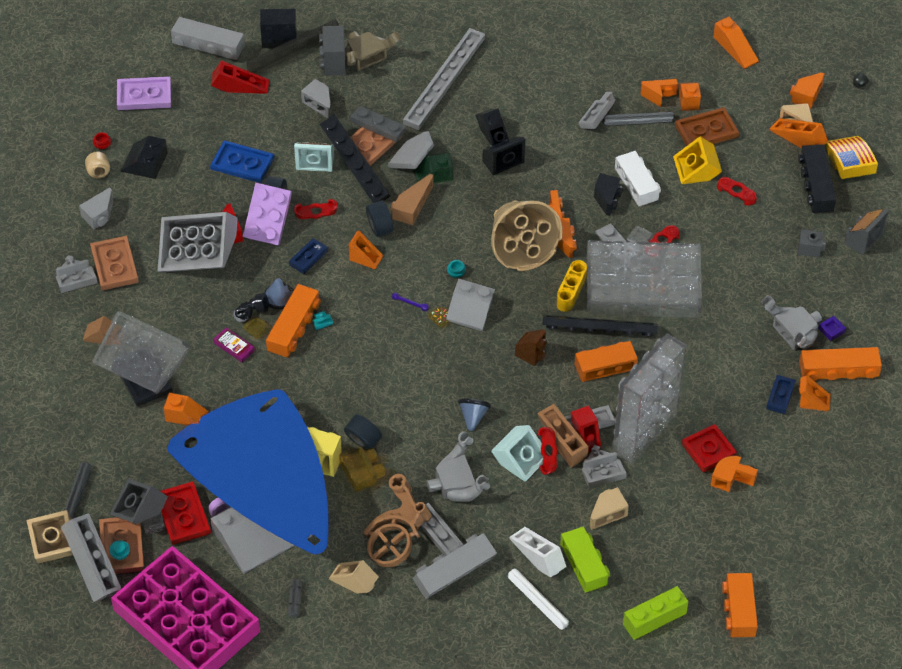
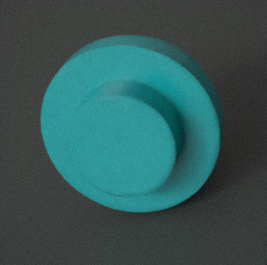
M453 260L448 265L447 272L451 277L459 278L466 273V267L462 261Z
M123 540L113 542L109 547L110 555L116 560H124L130 553L129 544Z

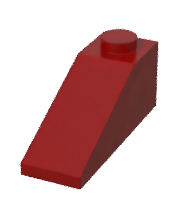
M221 60L212 73L211 86L225 92L267 94L269 79Z

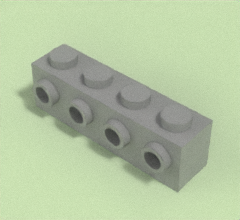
M182 17L177 19L171 30L172 43L225 58L237 60L245 47L243 33Z
M90 514L71 519L61 526L93 602L109 597L122 589Z
M484 533L479 536L477 534L472 535L466 540L467 543L461 546L458 544L449 550L450 554L445 557L441 554L433 560L432 565L427 567L425 564L416 570L417 574L413 577V580L425 599L495 557L497 552Z

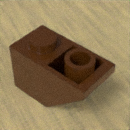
M541 329L526 332L516 344L515 356L533 366L538 361H543L546 356V331Z

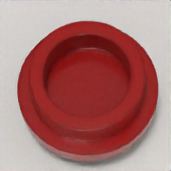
M104 132L97 133L93 139V145L97 149H106L111 145V138Z

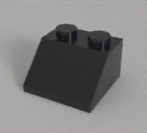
M147 136L134 143L121 172L156 179L168 153L166 139Z
M513 137L483 149L482 161L492 175L525 163L526 139L524 137Z

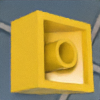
M701 136L673 156L681 184L710 181L722 172L714 144Z

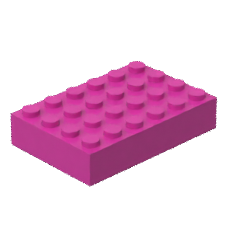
M173 546L111 597L113 610L180 669H219L260 633L259 619Z

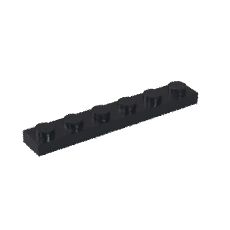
M334 114L320 123V126L332 144H334V147L372 203L389 198V193L336 115Z
M543 315L542 325H546V328L557 329L558 326H564L566 330H577L578 327L584 328V331L588 332L603 329L605 333H615V330H618L628 335H633L634 332H642L641 335L653 336V333H657L658 330L657 323Z

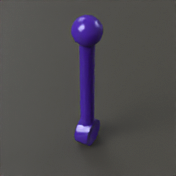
M398 293L392 294V299L394 300L399 299L421 308L422 311L428 310L427 304L416 303L399 296Z

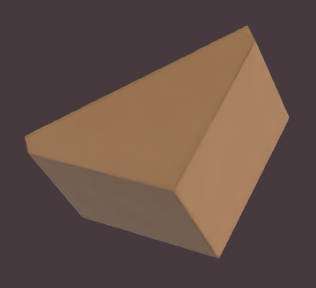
M102 316L87 325L83 341L121 346L125 330L107 317Z

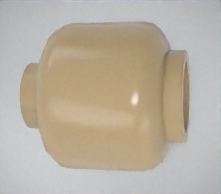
M93 152L86 157L85 167L92 178L100 179L109 173L110 164L104 153Z

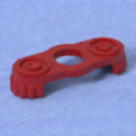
M728 177L720 178L717 183L719 192L722 189L727 191L731 196L742 199L744 205L752 206L756 203V193L747 188L743 183L736 182ZM738 186L742 188V191L736 193L732 188Z
M329 199L328 203H314L308 206H302L299 203L294 206V213L299 219H318L323 216L334 215L337 212L338 204L333 199ZM313 208H320L321 213L313 214L311 210Z
M669 225L661 232L656 233L654 238L646 245V255L652 258L658 257L662 249L670 246L675 238L679 239V229L674 225ZM660 236H664L668 241L661 243L657 239Z
M541 427L537 435L542 436L541 453L543 465H540L539 468L544 475H549L557 469L558 449L554 430L550 427ZM547 445H550L553 449L551 456L546 453Z

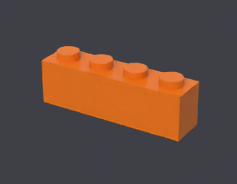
M297 284L266 339L267 351L288 358L290 353L296 350L299 337H303L306 324L311 323L314 310H318L321 299H319L318 290Z
M878 347L801 350L799 360L802 377L807 375L813 381L818 379L835 380L837 378L879 377L882 367Z

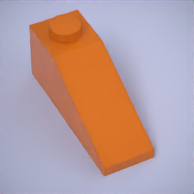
M730 17L715 23L713 37L744 69L759 62L742 30Z
M779 118L769 128L770 131L800 148L804 145H825L828 142L822 123Z

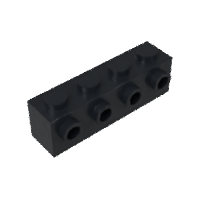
M824 144L802 146L801 153H798V163L802 165L801 177L805 178L804 190L808 192L807 204L811 206L812 213L834 212L836 196Z

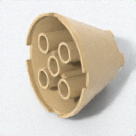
M513 201L504 204L494 212L491 246L495 257L502 265L507 268L517 269L518 271H528L543 265L556 252L555 248L559 240L562 239V223L559 215L552 207L539 201Z

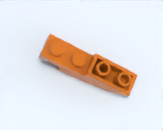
M558 190L550 191L549 206L556 211L562 223V239L559 240L557 246L566 256L573 258V251L577 250L576 240L572 239V236H574V225H570L569 218H565L564 211L561 212L560 210L563 207L562 197H558Z

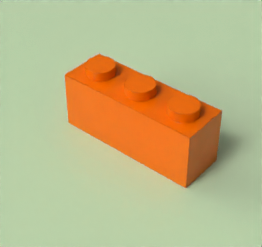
M631 341L619 342L614 345L601 346L597 349L575 353V367L581 382L637 369L638 358Z
M727 573L726 581L722 582V592L727 595V599H724V611L728 612L729 616L726 617V630H730L731 637H756L758 626L752 573Z

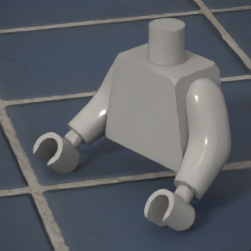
M769 295L761 301L765 305V310L769 311L774 317L773 327L794 351L799 347L807 350L813 345L818 335L817 323L822 320L818 311L809 314L801 306L797 308L779 307Z
M461 432L458 437L459 442L454 449L436 467V478L427 481L429 492L441 490L444 499L455 502H470L480 495L483 489L488 490L490 488V484L486 482L489 478L484 475L478 476L475 482L464 455L467 448L466 445L473 443V438L468 437L469 433Z

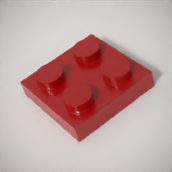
M716 424L682 439V446L703 473L716 467L721 459L737 455V451Z

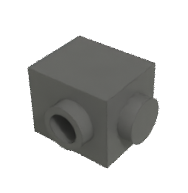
M801 229L797 254L820 258V253L825 251L826 240H823L824 232Z

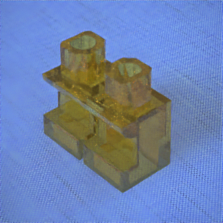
M360 447L354 453L348 454V452L340 454V465L355 493L376 485L377 479L386 475L382 463L374 466L371 464L378 461L374 448L364 451Z

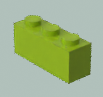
M584 526L562 533L560 544L584 592L586 593L608 585L609 569L606 565H603L600 551L594 548L593 538L590 533L586 532Z
M678 586L624 612L623 625L633 640L687 614L688 600Z

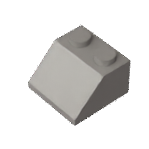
M458 279L446 321L483 331L492 305L495 289Z

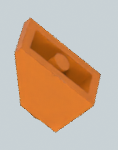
M821 72L799 79L796 86L793 85L791 88V102L795 104L808 103L811 109L823 85L825 73Z
M678 83L677 88L681 110H699L701 100L699 83Z
M169 393L164 405L165 421L183 425L199 424L200 418L209 413L208 410L189 396Z

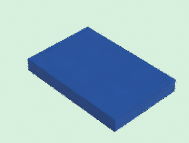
M224 140L210 165V169L261 183L274 159V154Z

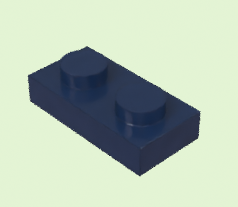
M312 238L289 260V266L305 274L328 252L327 246Z
M777 375L766 409L785 414L796 380Z

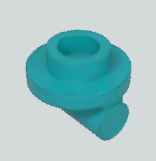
M325 311L314 314L315 318L312 319L315 330L334 324L330 313L326 314Z

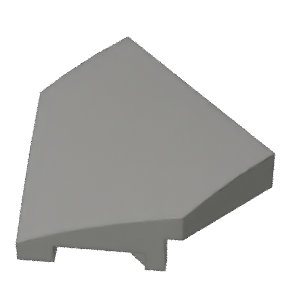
M68 255L65 258L66 262L61 267L56 268V280L61 293L98 283L94 270L89 265V260L78 261L74 260L73 256Z
M594 445L588 458L583 461L582 468L588 488L626 479V471L620 459H617V453L605 452L600 450L599 446Z

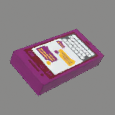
M225 328L213 339L214 344L241 363L255 351L254 346L228 328Z

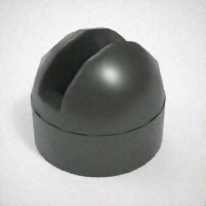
M861 72L853 78V84L857 88H862L869 82L867 76Z

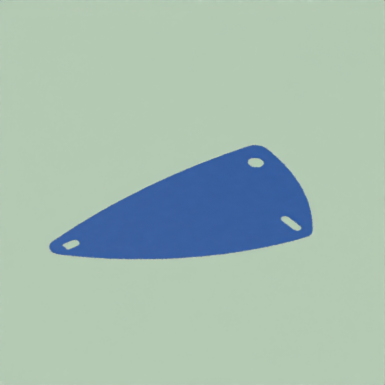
M266 391L228 403L202 416L199 424L188 425L170 439L167 447L168 452L196 480L231 508L272 534L309 553L320 554L327 548L328 502L322 466L305 422L284 391ZM271 398H277V401L265 412H260V408ZM190 437H195L197 444L192 448H186L184 445L185 441ZM315 535L321 541L314 546L308 541V537Z

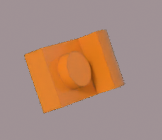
M728 456L717 463L712 474L710 486L730 492L734 480L754 486L758 470L749 465L740 464L741 457Z

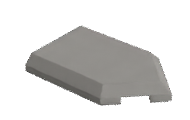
M423 132L407 140L387 166L389 168L416 169L434 146L430 132Z

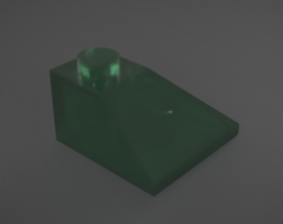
M441 152L426 155L413 171L417 182L432 174L434 184L453 180L454 166L450 153Z

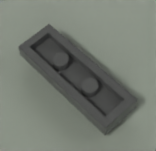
M359 106L350 116V122L395 142L406 131L405 125L362 106Z

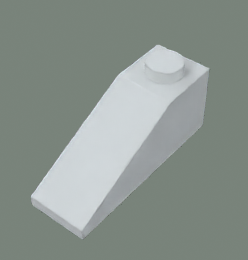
M524 527L509 537L530 562L547 576L552 577L566 567L560 547L532 530Z

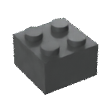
M323 26V34H319L320 44H323V46H320V57H324V59H320L321 69H324L325 76L346 75L344 26Z

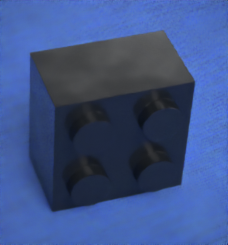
M260 9L262 48H297L296 9Z

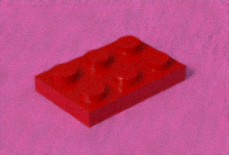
M193 481L160 491L168 496L161 510V515L172 545L211 534Z

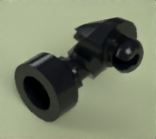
M265 293L256 294L253 299H249V302L241 303L233 312L235 320L242 323L247 322L251 319L254 309L258 313L267 312L269 308L267 295Z

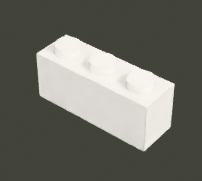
M636 151L616 157L615 170L637 205L642 206L657 201L661 192L660 185L654 181L651 171L645 167L643 158L639 157Z

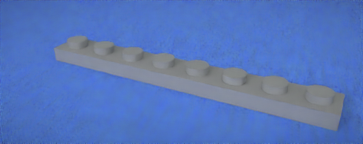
M469 28L404 117V125L420 130L484 41V33Z

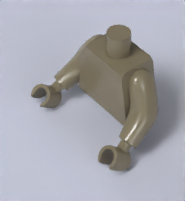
M356 31L350 33L348 47L345 48V63L347 66L355 65L359 71L387 59V51L396 42L402 40L398 31L390 34L389 39L374 36L370 32L361 35Z

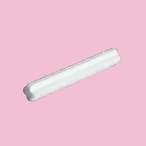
M513 569L508 573V578L559 629L563 630L569 625V620L517 569Z

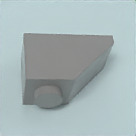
M314 79L301 91L302 103L324 117L330 118L329 87L325 83Z
M109 187L79 205L81 217L93 229L104 226L110 219L113 205L112 189Z

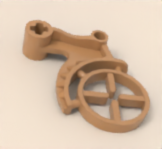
M395 474L389 480V486L396 497L401 500L402 506L379 515L363 532L365 536H370L367 545L369 556L377 565L382 567H394L406 560L412 550L411 537L416 535L419 538L420 534L417 530L423 522L429 521L432 517L431 512L423 502H415L411 494L412 487L402 474ZM396 523L405 524L412 528L413 531L408 533V531L403 526L398 525ZM389 530L401 531L391 542L393 545H396L407 537V545L403 553L400 554L391 545L390 549L397 558L391 561L378 560L389 551L386 545H390V542L383 533ZM380 537L386 545L373 554V545L376 539Z

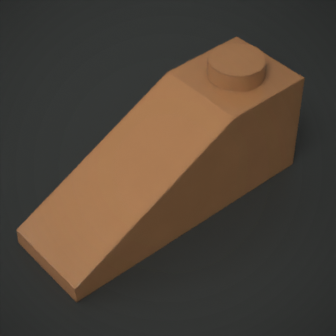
M432 174L401 193L396 201H393L390 209L392 219L410 225L415 223L433 188Z
M555 404L538 413V417L544 427H550L554 430L557 449L571 468L587 459V444Z

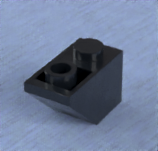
M499 108L489 109L476 114L480 130L491 146L509 139Z
M600 173L595 184L594 198L604 213L610 216L612 210H616L617 196L621 197L623 186H620L621 178Z

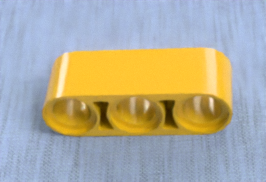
M575 260L571 263L558 290L557 308L560 311L568 312L572 310L586 281L587 264L582 260Z

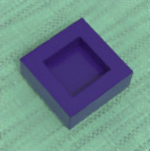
M835 316L822 322L818 327L830 341L846 331V327Z

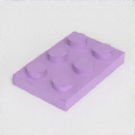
M171 77L117 79V110L171 108Z
M255 183L243 237L280 245L292 191Z

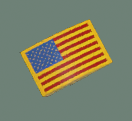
M853 136L830 140L825 144L835 170H838L841 179L876 173L878 162L868 144L861 137Z

